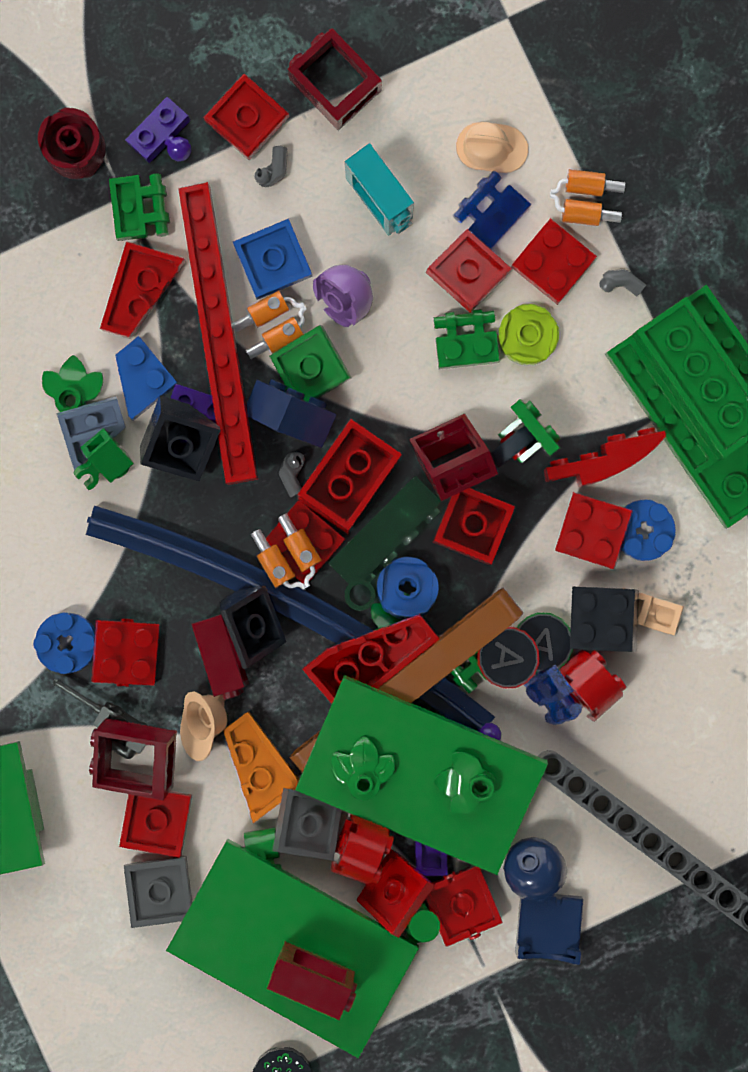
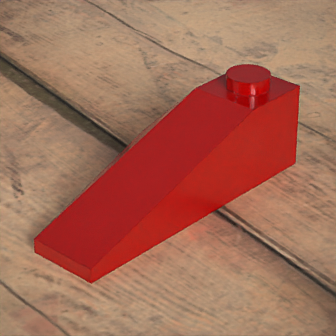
M418 614L327 648L303 667L302 670L332 704L344 675L378 689L440 638L424 618Z

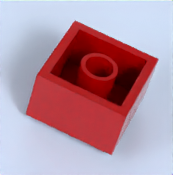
M468 488L451 496L433 543L491 565L515 506Z

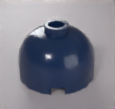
M530 837L515 843L508 851L503 865L507 884L515 894L525 901L535 903L547 901L554 897V894L563 887L566 881L567 867L564 857L555 845L542 838Z

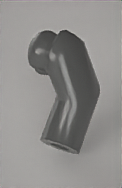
M274 146L272 150V163L266 168H258L256 170L254 178L260 186L271 187L285 176L288 150L286 147Z
M625 269L608 270L603 274V278L599 282L600 288L605 292L609 293L615 287L623 286L636 297L646 286L644 282Z
M298 451L287 454L279 470V476L290 498L297 496L302 489L297 477L305 463V457Z

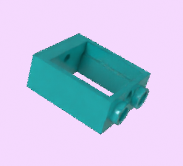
M369 143L344 161L346 180L389 236L393 232L400 234L412 224L410 220L413 219L414 202Z

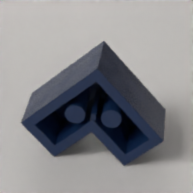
M273 379L270 380L269 384L257 380L246 404L248 417L280 433L320 448L324 445L336 414L325 409L327 403L314 397H310L309 401L303 400L305 394Z

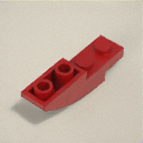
M655 427L637 431L638 436L626 439L625 433L607 437L608 442L600 446L601 457L598 456V452L580 455L581 461L569 463L568 458L551 461V467L543 470L545 481L550 482L576 476L577 485L580 488L608 479L630 468L646 457L664 440L666 433L665 431L656 432Z

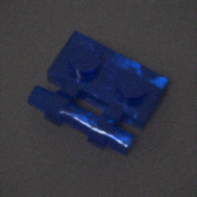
M492 171L487 178L483 177L477 183L478 188L469 198L465 197L458 204L460 208L453 214L454 219L459 223H462L469 216L474 223L468 230L491 250L531 207V203L511 185H508L501 193L495 188L502 179L496 171ZM487 196L492 203L482 213L477 206Z
M556 665L536 672L524 684L528 697L534 703H537L539 707L544 705L547 708L548 712L545 714V720L549 724L560 725L565 721H572L582 711L581 705L575 703L570 696V693L574 690Z

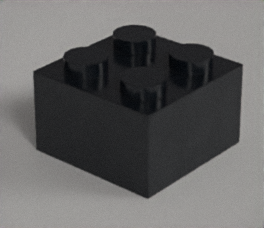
M572 586L570 649L637 652L639 590Z

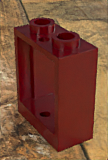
M333 28L326 33L321 32L311 42V47L304 54L298 53L289 62V68H287L289 80L338 131L382 91L381 78ZM331 46L365 79L336 107L302 74Z
M465 413L409 439L419 464L441 501L498 475L489 449ZM467 444H470L472 447V451L436 468H433L430 463Z
M222 614L191 624L214 697L222 694L223 700L244 693L243 687L250 683L245 669L242 668Z
M106 718L91 734L90 745L94 747L93 758L89 766V773L93 775L92 787L164 800L174 787L177 731ZM112 738L153 745V776L112 769Z
M285 941L273 968L267 989L340 1020L343 1010L349 1012L353 1005L357 984L353 982L355 971Z

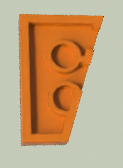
M248 711L226 727L223 732L241 782V788L250 810L252 822L254 823L281 803L283 788L295 790L299 778Z

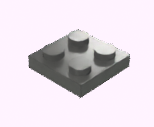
M283 788L273 851L333 861L342 810L296 790Z
M187 856L130 863L123 866L131 928L182 922L192 904Z

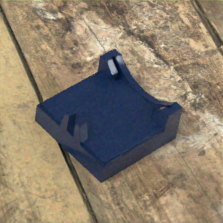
M554 894V897L538 903L525 901L520 898L515 946L517 959H552L580 965L581 951L579 950L583 910L582 896Z

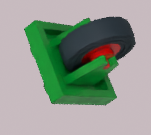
M519 399L511 406V409L518 418L498 434L501 438L499 441L501 445L491 452V456L497 468L503 466L512 458L522 463L541 447L551 456L561 448L557 443L561 438L551 425L544 427L538 418L542 414L530 400L524 403L523 400ZM524 423V426L521 429H519L517 432L514 431L518 426ZM537 439L538 442L536 444H534L531 448L527 447L530 443Z

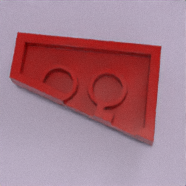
M126 242L100 329L131 339L186 260L178 256Z

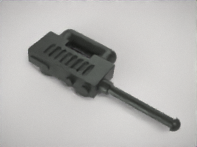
M59 678L53 680L54 686L61 688L94 709V712L98 714L93 723L95 727H98L106 718L147 725L145 722L138 721L114 703L107 702L104 706L96 704L61 682ZM112 738V750L125 759L133 758L136 752L140 754L146 744L127 741L125 744L119 739Z

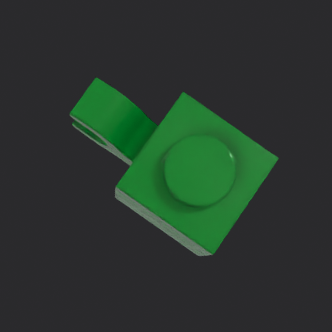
M102 428L80 447L88 461L78 466L73 473L78 480L83 475L90 474V478L84 482V485L88 490H91L98 484L99 473L112 483L116 478L123 477L134 463L127 452Z

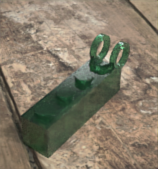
M416 476L328 563L349 584L345 590V600L352 609L365 610L374 603L375 590L370 583L376 576L372 572L380 564L386 567L398 555L394 550L402 542L407 546L419 534L416 528L423 521L429 524L441 512L437 506L442 501ZM359 584L367 586L371 592L369 602L362 606L355 605L350 599L351 589Z

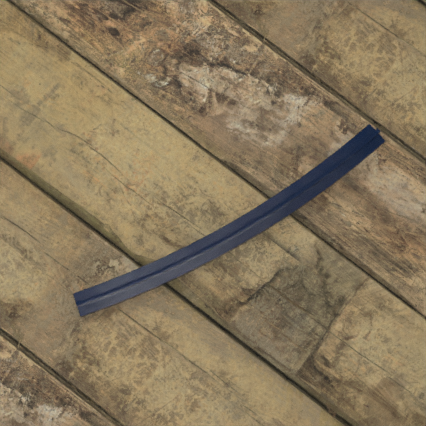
M94 506L91 517L88 516L87 523L89 524L85 535L165 561L234 591L265 585L275 611L306 626L337 645L374 631L346 613L298 587L288 588L283 584L275 588L264 570L208 545L98 506ZM446 678L440 680L419 697L447 719L476 731L485 726V723H491L495 718L493 714Z

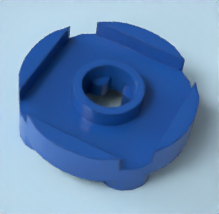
M638 500L624 507L633 510L621 548L625 555L637 561H649L661 557L671 549L676 532L675 522L664 505L652 500ZM641 522H646V525L652 528V532L648 534V539H643L642 534L636 533V528L641 527Z
M413 557L398 558L384 568L378 577V599L383 610L396 618L405 620L418 614L424 616L429 612L437 599L439 589L437 577L427 567V564L420 559ZM405 581H410L411 586L416 588V592H411L410 596H406L403 591H399V586H404Z
M63 612L50 616L38 628L33 642L38 659L46 668L60 674L84 669L93 660L95 628L89 620L79 614ZM72 636V650L67 648L61 650L59 647L61 644L59 641L60 637Z

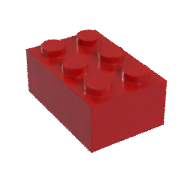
M350 419L297 494V499L348 534L398 463L402 454Z

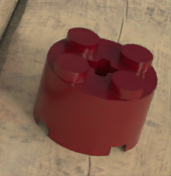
M63 108L52 116L46 117L40 125L38 131L40 150L44 158L58 174L71 179L89 178L95 174L104 161L106 144L96 123L87 113L76 108Z

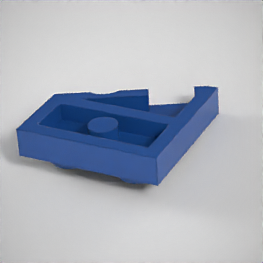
M139 336L115 355L128 416L133 421L154 405L160 395L165 396L175 387V384H178Z

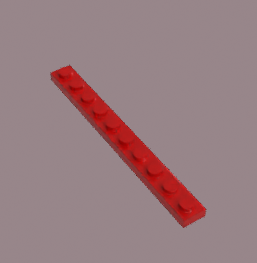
M206 182L178 188L216 424L221 429L218 438L225 481L227 485L258 480L210 185Z

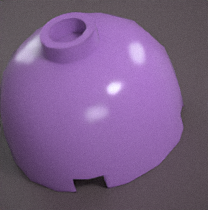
M349 265L332 266L313 280V291L317 301L323 299L328 308L324 309L326 314L343 327H349L351 324L354 326L370 311L373 301L369 277L363 271Z

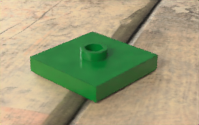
M318 325L269 356L284 384L305 394L303 400L309 401L310 397L318 399L352 379L323 325Z

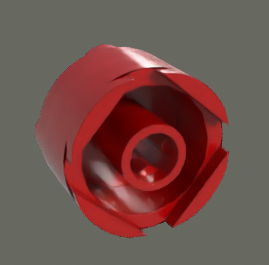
M580 650L553 674V678L561 680L557 686L566 698L579 711L583 707L587 709L590 713L586 717L595 722L623 697V691L627 686L616 674L611 675L604 667L607 663L598 652L593 650L589 653L588 651Z
M350 814L352 821L346 819L335 848V852L340 855L338 862L332 861L331 871L365 884L370 882L377 884L383 868L380 862L383 854H389L394 837L389 835V829Z

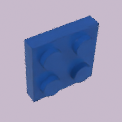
M289 218L233 241L257 300L313 277Z

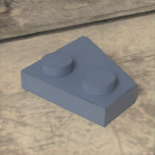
M116 396L56 413L74 470L88 460L80 447L102 428L112 437H116L126 428Z

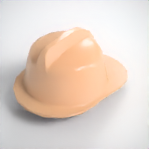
M477 122L465 127L459 134L456 142V151L461 162L469 168L497 173H511L525 163L528 155V143L524 135L514 127L490 122Z
M193 691L188 692L185 696L180 736L186 753L196 761H203L210 755L214 737L220 734L227 726V713L224 708L222 695L215 697L214 695L202 696Z

